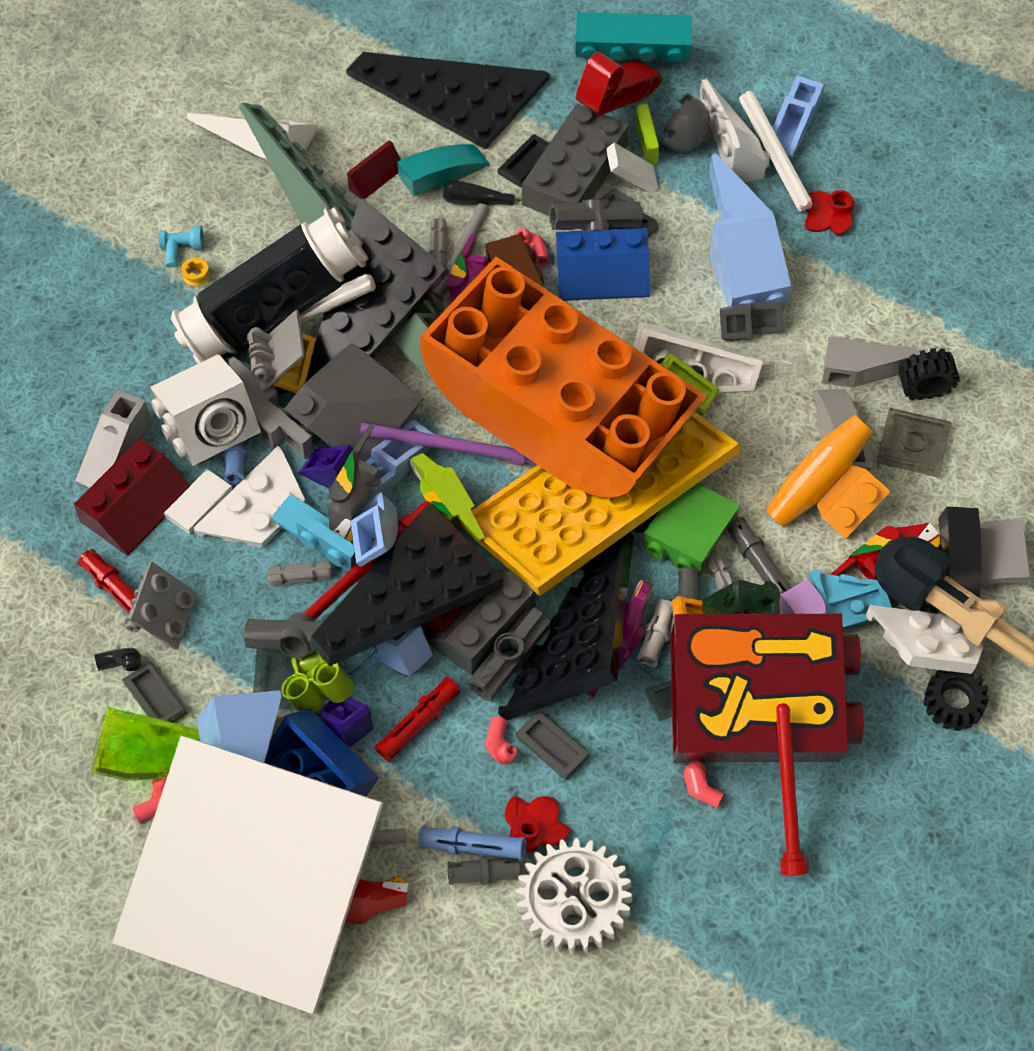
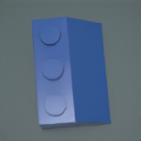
M647 228L556 232V265L560 299L567 301L650 297Z
M311 709L288 714L284 717L270 739L264 762L366 797L379 779Z

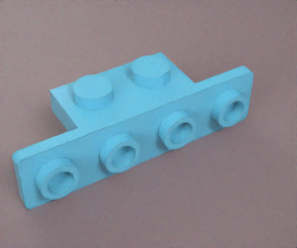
M289 495L272 516L274 523L299 538L307 547L316 549L325 555L334 565L342 566L349 571L357 564L354 543H350L330 530L329 518L295 496Z

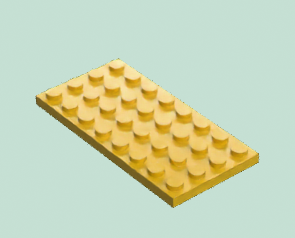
M695 412L633 488L624 495L610 498L593 496L574 489L539 465H536L471 510L485 536V539L478 543L541 596L740 453L739 443ZM459 519L461 528L466 533H468L473 539H475V537L470 533V531Z

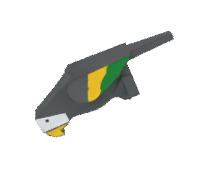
M369 424L354 450L350 453L329 489V529L350 543H353L351 520L364 508L370 488L381 483V479H379L381 472L378 468L357 459L374 428L371 424Z

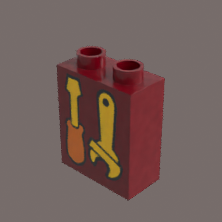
M842 614L674 615L670 627L673 762H779L776 707L781 703L787 704L790 708L794 762H839L848 753V744H862L864 735L863 707L861 702H846L845 675H859L860 639L858 634H843Z

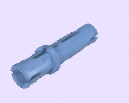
M423 826L419 831L418 846L421 849L446 850L450 855H458L460 852L523 860L526 853V838L462 831L461 827H452L451 830Z

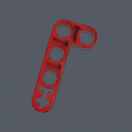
M596 52L586 64L575 97L578 102L598 115H605L650 96L660 86L662 75L640 60L620 65L601 52Z

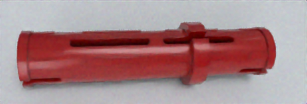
M94 549L86 550L79 557L78 565L95 580V585L99 589L108 592L127 613H130V610L133 608L131 601L135 598V590L119 575V570L115 566L107 564Z
M446 676L427 696L423 695L418 700V705L384 739L374 746L375 751L390 763L432 719L437 720L442 715L441 711L461 693L459 686Z

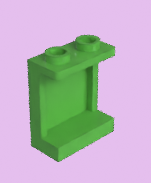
M697 483L657 513L644 532L643 548L646 549L651 557L657 560L664 558L674 563L679 571L682 568L699 570L700 577L703 573L705 562L733 520L736 523L740 504Z

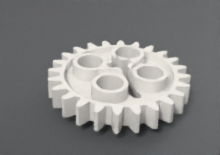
M575 838L572 847L567 848L565 841L562 839L560 840L559 850L555 851L551 845H546L547 855L545 857L535 852L536 865L525 863V871L528 875H519L518 877L519 884L523 888L516 889V897L522 900L517 903V909L519 913H525L521 917L523 926L532 924L529 929L531 937L542 933V946L547 945L553 940L555 952H559L563 944H566L570 954L574 953L576 945H581L583 951L588 953L590 942H594L597 947L602 948V936L614 940L615 935L612 927L624 928V921L620 916H630V907L625 904L632 902V893L627 892L631 888V880L623 878L626 875L625 866L616 867L618 863L616 854L606 859L607 852L605 846H602L595 852L593 851V841L590 840L585 848H580L579 840ZM572 867H579L584 870L581 875L576 877L569 876L566 873ZM557 874L562 879L563 883H561L556 878L552 877V875ZM567 888H568L574 895H576V894H578V893L580 892V897H581V902H582V904L580 903V901H579L575 896H571V897L568 898ZM548 889L555 890L558 893L551 900H545L540 897V894ZM600 891L608 895L607 899L601 902L590 898L592 894ZM583 905H584L590 912H592L593 914H596L597 916H596L595 918H591V917L586 913V910H585V908L583 907ZM569 915H578L582 918L580 923L576 925H568L564 922V919Z

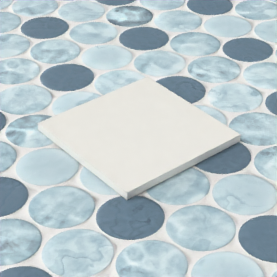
M181 736L112 943L314 1014L324 989L384 802Z

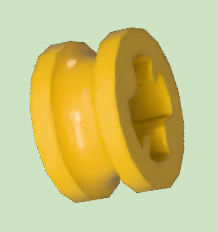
M190 258L181 267L184 282L188 285H203L210 277L209 267L204 259ZM196 269L201 273L199 275H196L195 273H191L190 270Z

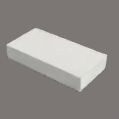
M616 143L607 147L611 172L647 192L658 189L654 165Z
M207 469L164 513L165 518L190 535L194 531L193 528L232 491V487Z

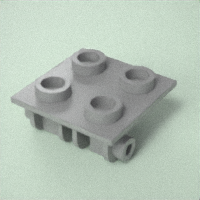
M297 310L269 334L258 327L252 328L247 334V341L250 346L249 358L252 365L251 374L257 381H260L262 392L267 390L273 383L278 382L288 370L297 365L305 356L299 311Z
M149 561L146 571L141 573L139 588L134 593L135 598L131 601L133 608L130 610L129 616L125 618L126 629L130 632L138 633L140 628H143L172 649L178 650L197 592L153 561Z

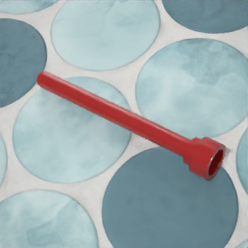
M781 703L776 707L786 851H783V858H780V873L786 876H797L809 873L808 857L804 856V850H800L790 708L787 704Z

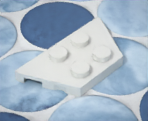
M277 446L193 528L194 533L198 536L204 537V535L222 538L223 541L244 542L249 546L263 548L282 529L281 526L273 522L272 516L289 495H293L306 503L282 449Z
M870 605L866 613V617L870 622L878 621L885 629L883 637L891 646L897 649L899 656L908 666L972 674L987 639L985 637L977 647L966 639L961 624L948 615Z

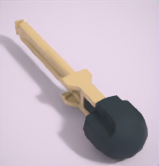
M915 536L899 537L888 541L880 550L874 570L879 585L890 597L913 611H918L929 602L961 624L966 639L977 647L987 637L1034 670V641L1001 619L1007 606L996 599L981 600L946 575L951 566L950 556L928 541Z

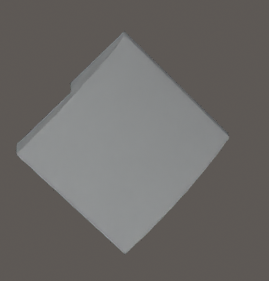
M1023 520L980 523L981 588H993L994 583L1027 584L1030 579Z

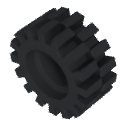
M931 348L928 353L925 350L919 351L920 355H910V360L904 359L902 361L903 365L898 367L904 395L909 397L910 400H914L916 397L918 400H923L924 398L931 399L934 396L938 398L943 397L942 393L949 394L952 392L951 388H956L958 386L957 382H960L954 357L951 352H946L945 349H940L937 352L936 348Z
M943 670L936 671L935 676L932 675L924 694L923 701L924 706H927L926 712L928 716L933 715L932 721L936 724L939 721L943 722L942 728L949 729L950 726H954V731H960L962 726H965L966 729L971 728L973 723L977 724L980 721L989 701L987 685L981 686L984 679L980 675L976 679L973 678L975 671L972 674L953 671L943 672ZM948 689H959L967 695L969 704L964 708L952 707L944 701L943 693Z

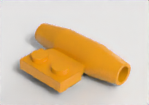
M857 415L851 416L825 436L788 475L766 508V512L781 526L786 527L816 504L821 518L846 539L891 492L866 468L852 465L874 431Z

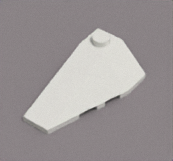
M708 79L701 80L700 100L709 110L711 117L709 126L713 130L712 134L721 159L743 182L764 179L765 170L769 168L767 151L762 150L759 139Z
M187 113L188 120L261 158H266L244 117L239 119V116ZM284 120L277 121L286 131L284 134L291 143L297 142L306 152L317 131V124Z
M641 321L633 344L634 348L660 365L667 354H674L720 389L718 393L754 391L763 364L761 359Z

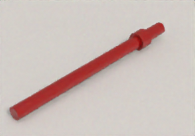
M425 500L414 512L405 514L398 521L396 540L422 510L431 503ZM383 554L376 557L375 559L379 560ZM375 559L361 567L356 564L303 614L316 620L363 576Z

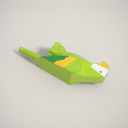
M424 453L410 458L409 466L414 476L420 480V490L424 498L439 509L453 526L459 524L460 519L478 542L484 540L485 536L471 511V508L475 507L454 469L436 464Z

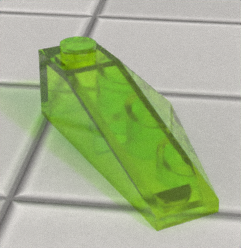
M107 707L100 721L95 741L92 773L124 781L167 778L180 737L185 736L200 741L198 729Z

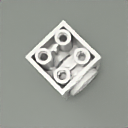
M219 354L150 387L155 398L151 401V405L158 418H163L165 424L161 425V430L169 443L172 442L179 457L185 456L192 466L261 433L243 381Z

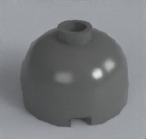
M685 93L679 101L682 104L681 110H674L665 126L663 134L670 132L669 135L659 143V146L675 153L686 154L694 151L699 144L705 146L713 132L709 128L711 117L708 108L703 102L688 93Z

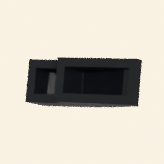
M946 506L938 518L941 539L940 550L950 556L951 559L950 570L946 575L980 598L981 531L979 509Z

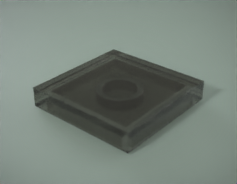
M889 407L876 463L939 478L951 422Z

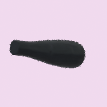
M462 181L446 182L443 191V198L446 202L461 205H478L483 203L485 205L501 204L513 206L515 194L502 193Z

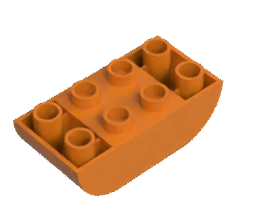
M495 257L420 336L421 355L431 378L443 395L461 413L568 486L593 496L610 498L629 492L707 397L706 394L498 257Z

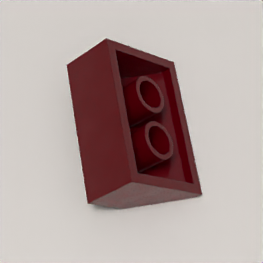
M139 438L74 503V507L79 521L128 556L164 520V513L190 485L164 454Z

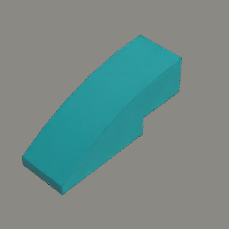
M474 144L447 145L429 149L398 161L399 178L411 194L416 196L434 186H437L440 190L444 188L446 182L458 181L489 166V162Z

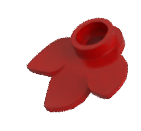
M836 190L831 194L823 191L808 193L813 204L808 209L810 213L805 220L806 230L822 232L830 228L837 236L849 230L852 224L850 215L854 212L855 202L849 192Z
M514 796L507 803L504 818L511 827L509 836L525 837L526 853L536 851L541 845H559L560 840L563 839L565 841L571 829L562 822L557 821L560 807L554 797L541 796L529 804L522 798ZM528 831V832H531V833H533V834L527 835V834H524L523 832Z

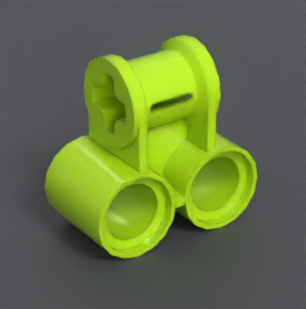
M308 651L306 656L302 658H291L295 674L288 677L284 682L282 694L298 712L311 709L316 714L323 707L325 698L335 703L347 700L355 689V683L338 663L329 667L317 651Z

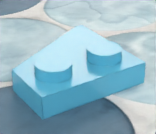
M812 570L808 573L810 582L824 600L826 614H842L843 630L870 622L866 617L870 605L892 608L889 597L879 585L878 580H859L854 576L843 574L840 576L823 574L820 570Z

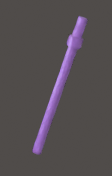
M361 422L359 435L364 434L369 426L368 423ZM371 424L374 428L369 437L510 460V464L523 466V463L537 465L510 447Z

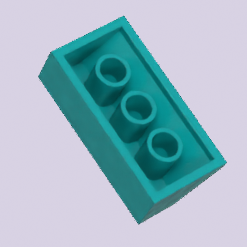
M577 12L575 58L589 60L593 54L601 52L616 61L624 59H639L646 62L653 60H669L671 62L690 61L692 15Z

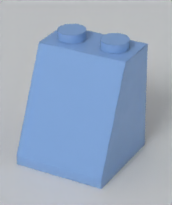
M770 210L713 222L709 259L727 307L782 299V306L789 302L791 282L773 211Z
M281 691L213 696L197 718L200 742L264 763L282 697Z

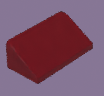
M387 141L347 172L349 191L359 199L363 198L365 200L398 174V161L401 159L393 142Z

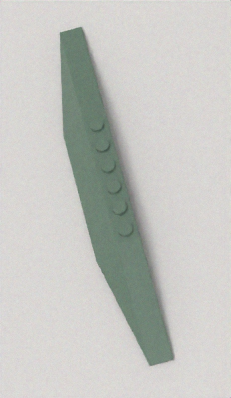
M242 102L239 108L301 224L307 222L310 225L325 215L324 209L326 207L330 209L336 207L345 219L344 226L349 231L358 204H350L343 197L346 192L340 185L334 183L332 186L322 176L325 170L318 163L312 166L302 156L305 150L297 142L291 143L284 134L286 131L261 105ZM433 293L429 295L391 338L401 348V354L428 376L430 374L421 355L420 336L445 310Z

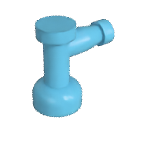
M193 226L187 233L159 231V246L161 249H166V267L178 266V245L190 244L194 250H203V245H201V241H204L202 226Z

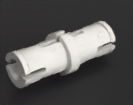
M661 599L657 601L651 622L645 627L644 642L637 656V660L640 663L656 667L664 643L669 641V629L674 618L672 602L669 600Z

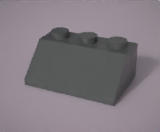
M497 570L504 577L503 588L463 605L445 632L428 629L424 633L428 644L471 676L492 652L496 639L501 634L508 632L527 607H536V592L511 571Z

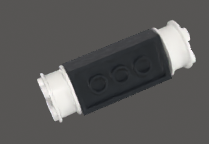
M326 207L324 209L325 215L310 225L304 222L302 226H297L194 296V303L182 311L179 309L172 311L171 320L178 330L174 335L183 348L189 347L198 364L218 354L222 356L227 352L231 354L235 352L238 354L242 353L250 347L247 341V334L252 328L258 327L267 334L271 333L295 310L301 314L340 288V282L344 280L343 275L357 265L362 268L366 266L365 261L368 260V257L361 248V245H363L361 239L353 229L347 230L344 226L345 219L336 207L332 209Z

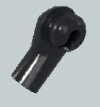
M133 647L94 654L98 671L123 665L126 671H135L141 666V654Z

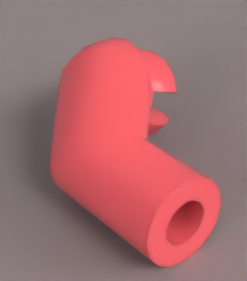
M527 229L518 230L515 235L520 234L524 244L530 245L535 264L539 267L548 265L550 259L543 238L529 232Z
M494 716L490 721L485 748L497 763L510 764L517 756V749L515 745L511 747L510 743L504 739L508 721L502 717Z
M701 761L691 762L685 767L683 775L689 795L718 809L725 793L708 786L705 773L707 769L704 763Z
M167 775L156 776L152 781L154 789L150 800L133 807L139 823L155 816Z

